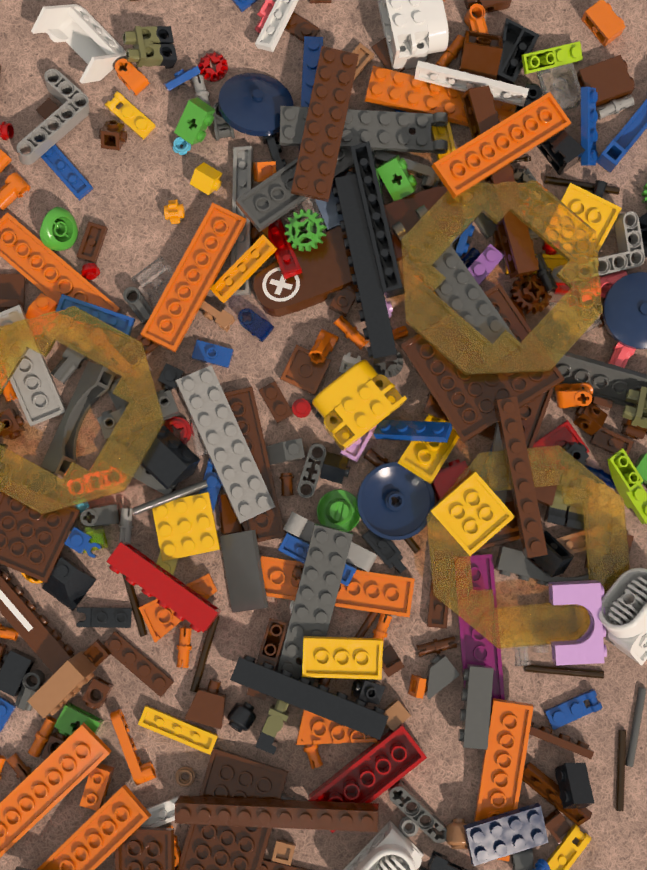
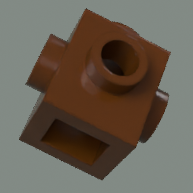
M115 120L105 122L103 127L99 129L101 148L120 151L123 143L127 141V131H125L124 123H119Z
M591 402L588 406H579L574 413L576 417L573 423L592 436L603 426L608 414Z
M11 408L0 413V437L13 440L21 436V432L25 431L23 427L25 422L21 415H17L15 410Z

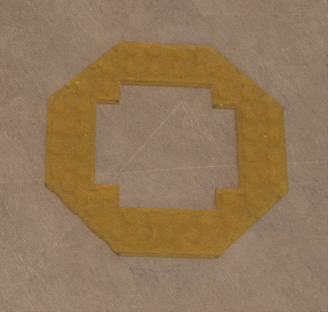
M517 181L501 182L500 184L478 183L454 199L449 191H447L401 240L405 321L465 375L550 371L603 313L600 296L601 283L598 272L599 260L598 250L596 249V231L538 181H528L527 183H517ZM510 211L568 261L556 276L571 289L521 343L505 330L492 344L434 293L445 281L446 277L432 265L482 212L495 224H498Z
M71 306L58 312L53 311L42 314L36 318L13 322V324L3 327L0 326V395L29 348L46 357L55 341L121 376L122 378L114 389L113 394L129 403L90 471L72 462L61 479L0 445V491L41 514L125 491L165 423L143 343L76 306ZM0 422V433H1L2 429H3L4 426H5V424H3V423H1V422Z
M561 446L527 448L535 487L561 485L563 504L583 503L589 580L600 582L604 587L605 595L616 580L624 572L630 570L624 499ZM504 451L479 452L439 502L474 471L492 491L511 490ZM431 511L428 513L426 520L434 596L498 649L551 644V641L576 640L589 628L590 617L588 611L584 606L577 604L552 605L551 603L495 608L492 589L473 590L471 561L468 553Z

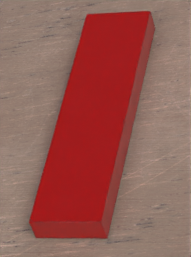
M279 218L268 226V239L277 248L274 255L285 280L301 274L302 269L291 243L287 242L288 236L285 235L286 231Z

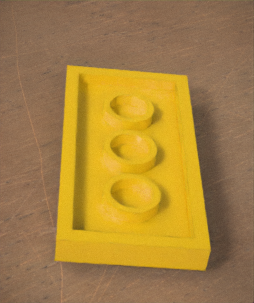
M430 415L425 419L427 422H445ZM452 428L447 443L411 441L398 464L431 484L458 441L459 436L454 428Z
M303 636L302 677L382 680L383 638Z

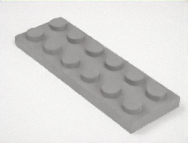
M17 305L0 312V359L30 427L65 413L64 403L22 306Z

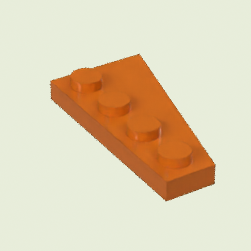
M210 573L186 584L205 599H209L218 591ZM158 599L139 607L155 643L181 622L180 619L173 615L175 611L160 606L157 603Z
M303 709L295 745L377 742V739Z

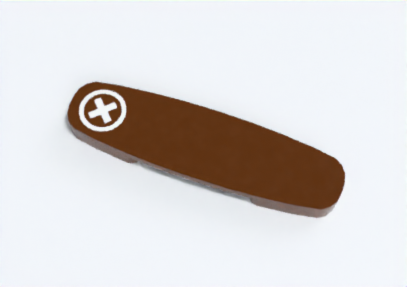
M434 187L386 205L390 227L400 221L408 235L423 225L415 213V210L422 205L428 209L431 217L446 238L459 231L463 222L462 203L458 196L453 199L446 187ZM341 226L326 232V236L321 237L323 244L317 243V249L311 247L310 252L306 251V249L299 251V248L294 250L302 269L301 274L284 280L277 260L258 272L254 278L253 288L257 300L265 313L281 317L324 302L330 293L353 284L351 274H354L353 267L349 268L347 256H350L349 249L345 250L343 238L347 237L346 232L341 231ZM391 229L397 258L400 261L409 256V254ZM426 242L423 246L424 248L429 249L431 247V244L429 242Z

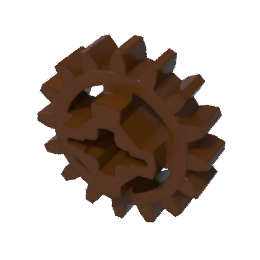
M533 274L532 277L529 275H525L524 278L520 276L512 284L513 287L510 292L513 294L510 298L516 301L515 303L520 306L521 310L525 309L526 314L532 311L535 315L538 311L542 312L550 304L549 301L552 296L546 292L541 279H536V274Z

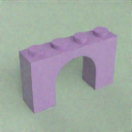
M597 580L548 582L549 602L552 605H581L586 608L590 617L589 628L579 639L551 641L553 663L556 666L605 663L604 657H607V648L604 645L603 637H606V628L599 619V613L602 610L601 597H604L603 585Z

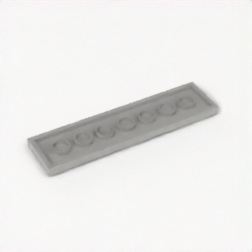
M212 365L175 380L238 522L242 523L274 508L273 500Z

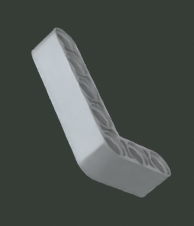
M57 69L47 70L44 78L47 90L63 105L17 144L16 149L19 160L25 165H31L86 118L90 112L88 97Z
M633 211L619 213L614 225L619 252L557 266L552 271L554 281L557 283H570L641 266L645 261V253L638 215ZM615 259L617 260V265H616V266L614 265V260H615ZM597 263L600 264L599 270L597 269ZM580 266L583 268L582 274L579 272ZM563 270H564L565 273H566L565 278L562 277V271H563Z
M291 512L283 530L310 543L315 523ZM351 542L346 561L369 572L377 554Z

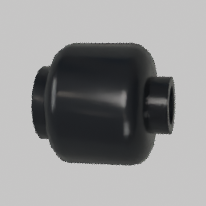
M244 702V704L236 703L227 716L228 725L239 733L248 731L256 720V714L253 712L255 708L247 702Z

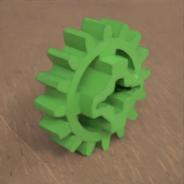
M300 209V214L293 212L294 218H288L290 225H285L286 228H289L285 235L290 236L287 242H294L292 247H298L299 251L306 249V251L310 252L311 247L317 249V243L323 244L321 237L326 236L323 230L327 226L321 224L324 219L318 218L319 213H313V210L310 209L307 212L304 209ZM303 218H308V219H306V220L303 221V222H300V221H299V220H301V219H303ZM307 239H311V240H312V241H310V242H308V243H303V242H305Z

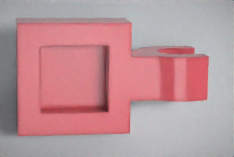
M265 0L257 13L261 20L254 30L258 33L261 32L275 4L273 0Z

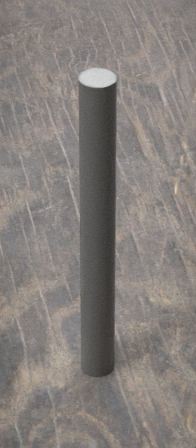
M206 480L200 481L132 508L134 515L140 514L208 487Z
M642 687L638 688L625 764L629 767L634 766L647 690Z

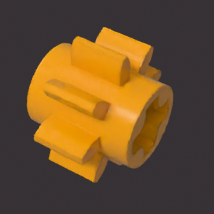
M168 200L169 204L164 206L165 219L170 220L171 224L180 223V218H185L184 206L179 204L177 200Z

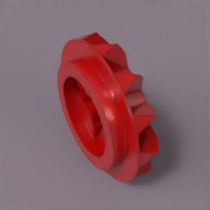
M214 51L210 54L206 53L203 58L201 57L198 68L201 71L200 75L205 80L216 82L225 77L228 71V64L222 54H217ZM210 61L213 62L214 65L218 64L216 65V72L212 68H209Z
M172 417L163 424L172 433L174 432L173 425L177 429H183L180 432L181 439L179 440L184 444L190 441L192 430L190 424L185 419Z

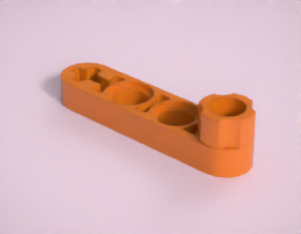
M118 709L111 712V721L135 784L140 785L155 779L156 772L151 761L142 764L140 757L136 755L135 750L137 749L133 738L129 736L128 732L130 730L122 710Z

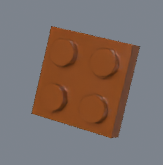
M296 344L280 380L315 396L331 360L326 358L323 363L316 364L308 356L310 350Z

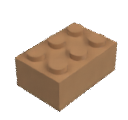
M83 651L67 660L27 701L43 719L49 714L51 716L55 715L95 676L93 672L98 667L94 666V663L83 654Z

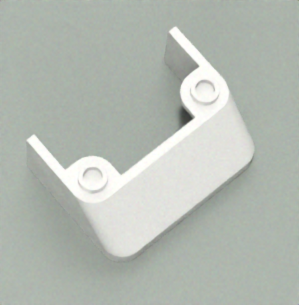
M77 4L43 6L31 30L33 34L47 33L54 42H66L88 64L80 79L82 84L102 80L115 68L116 61L126 56L125 49L86 9Z

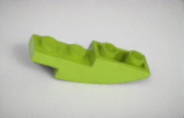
M580 41L521 55L524 74L583 60Z
M621 448L607 459L611 477L627 509L632 508L641 524H647V492L641 484L644 480L625 450Z

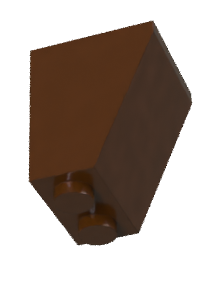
M465 30L458 71L496 80L503 51L502 36Z

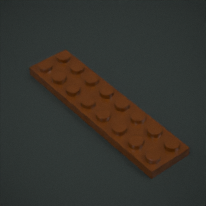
M325 46L321 47L291 194L326 202L329 201L359 54Z
M253 387L225 392L226 399L275 505L274 508L244 521V530H255L257 543L285 537Z

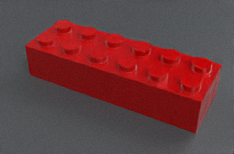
M120 542L106 561L110 564L109 568L113 572L124 574L127 582L133 586L139 585L142 587L141 592L150 598L151 596L157 598V603L160 606L175 611L173 614L181 621L187 620L190 622V627L198 633L200 631L203 633L207 631L221 612L218 607L128 542Z
M401 724L394 731L389 730L380 740L378 739L377 742H374L308 795V801L371 803L423 762L427 756L405 726Z

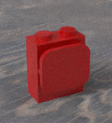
M457 459L449 462V467L440 468L431 483L438 502L472 474L465 460L460 462Z

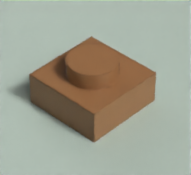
M276 839L271 861L291 866L296 844Z

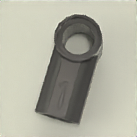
M126 288L123 293L124 300L143 325L146 324L153 309L137 288ZM137 293L138 297L134 301H129V295Z
M71 344L64 351L62 360L51 372L63 384L67 382L76 369L82 367L83 361L88 359V355L74 344Z
M38 669L32 670L23 677V685L15 702L17 708L28 711L32 710L33 707L27 701L45 682V674ZM31 675L36 676L37 684L32 683Z

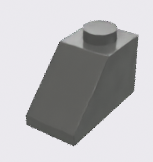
M302 438L266 446L270 465L305 459Z
M438 654L430 660L431 664L428 666L426 682L427 690L425 692L428 699L432 698L460 676L444 654L442 656Z

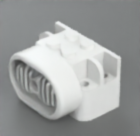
M378 0V8L392 70L404 67L405 69L415 68L418 61L426 62L428 54L443 52L447 49L449 32L443 0Z
M634 568L624 572L604 595L599 619L606 628L605 639L641 666L647 660V569Z
M389 821L343 870H417L421 865V858L424 854Z

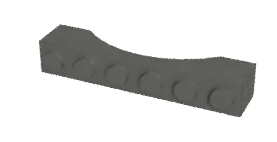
M88 361L41 467L69 478L76 463V444L82 422L92 405L109 390L116 374L115 372Z
M500 546L495 564V569L499 570V574L510 576L511 573L517 574V579L529 581L530 578L537 579L536 583L548 586V582L597 580L604 587V595L616 582L617 577L616 575L595 570L576 577H551L529 561L522 551Z

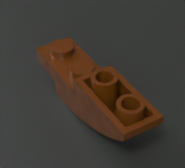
M272 618L269 619L256 663L261 665L263 662L269 663L274 666L273 669L275 670L288 623ZM248 688L246 694L266 700L267 697L266 694Z

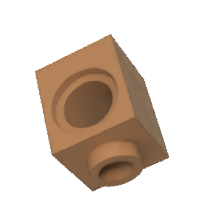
M398 698L384 709L386 710L385 714L389 717L385 728L388 729L390 727L394 731L411 716Z

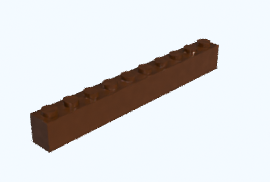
M489 86L470 88L461 96L472 139L499 123V115L495 110L494 97ZM509 163L484 179L511 279L534 273L539 270V263L534 253L533 240L530 238L528 231V222L525 220L523 204L519 198L518 185L515 183L513 176V167Z
M181 795L175 802V823L378 832L379 803Z

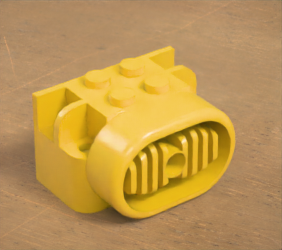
M364 359L315 396L312 404L324 418L323 426L341 450L344 451L399 408L407 398L406 396L402 397L395 388V385L386 376L378 374L371 364Z

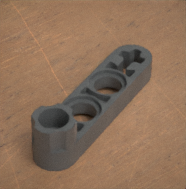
M374 151L375 162L379 165L396 156L385 151ZM404 158L408 165L407 171L409 175L412 173L422 179L420 187L428 190L438 186L440 178L432 167Z
M401 779L388 789L390 800L434 842L443 843L446 841V825L405 787ZM409 802H414L417 804V807L414 810H408L406 805ZM424 815H428L431 818L426 824L420 822V818ZM435 825V828H436L438 831H441V830H442L443 835H440V834H437V835H436V832H435V829L433 828V826Z

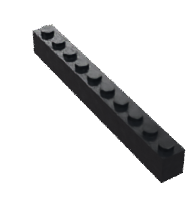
M357 174L337 177L332 189L334 197H338L339 203H336L338 215L342 214L343 218L340 221L341 231L346 232L347 238H343L345 250L349 249L350 256H347L349 268L353 267L354 274H351L353 286L357 285L358 288L355 296L357 304L361 303L362 310H359L361 322L365 321L366 328L363 329L364 339L369 340L370 347H367L369 359L373 358L374 364L397 360V351Z

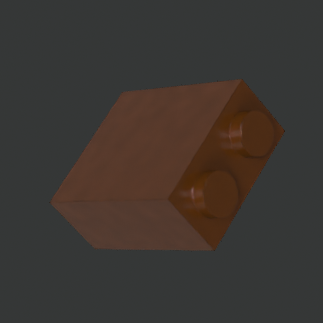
M621 55L580 69L575 76L580 90L581 87L596 88L598 94L596 108L610 103L613 99L623 98L631 94L635 89L634 80L629 76L627 63L622 59Z

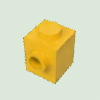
M203 162L195 168L190 185L210 195L220 188L222 184L220 179L223 173Z

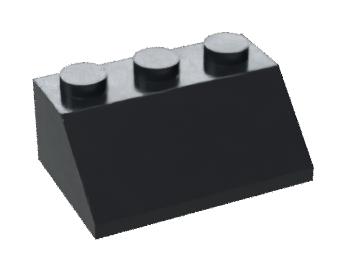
M161 422L147 428L127 450L167 490L193 475L200 461V458Z

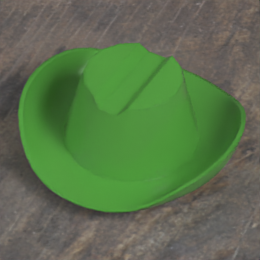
M55 207L43 219L40 228V239L51 250L63 251L71 248L78 237V227L75 218L68 210L62 207Z
M332 490L326 493L320 499L317 506V517L320 524L348 532L352 530L360 520L357 498L345 490Z

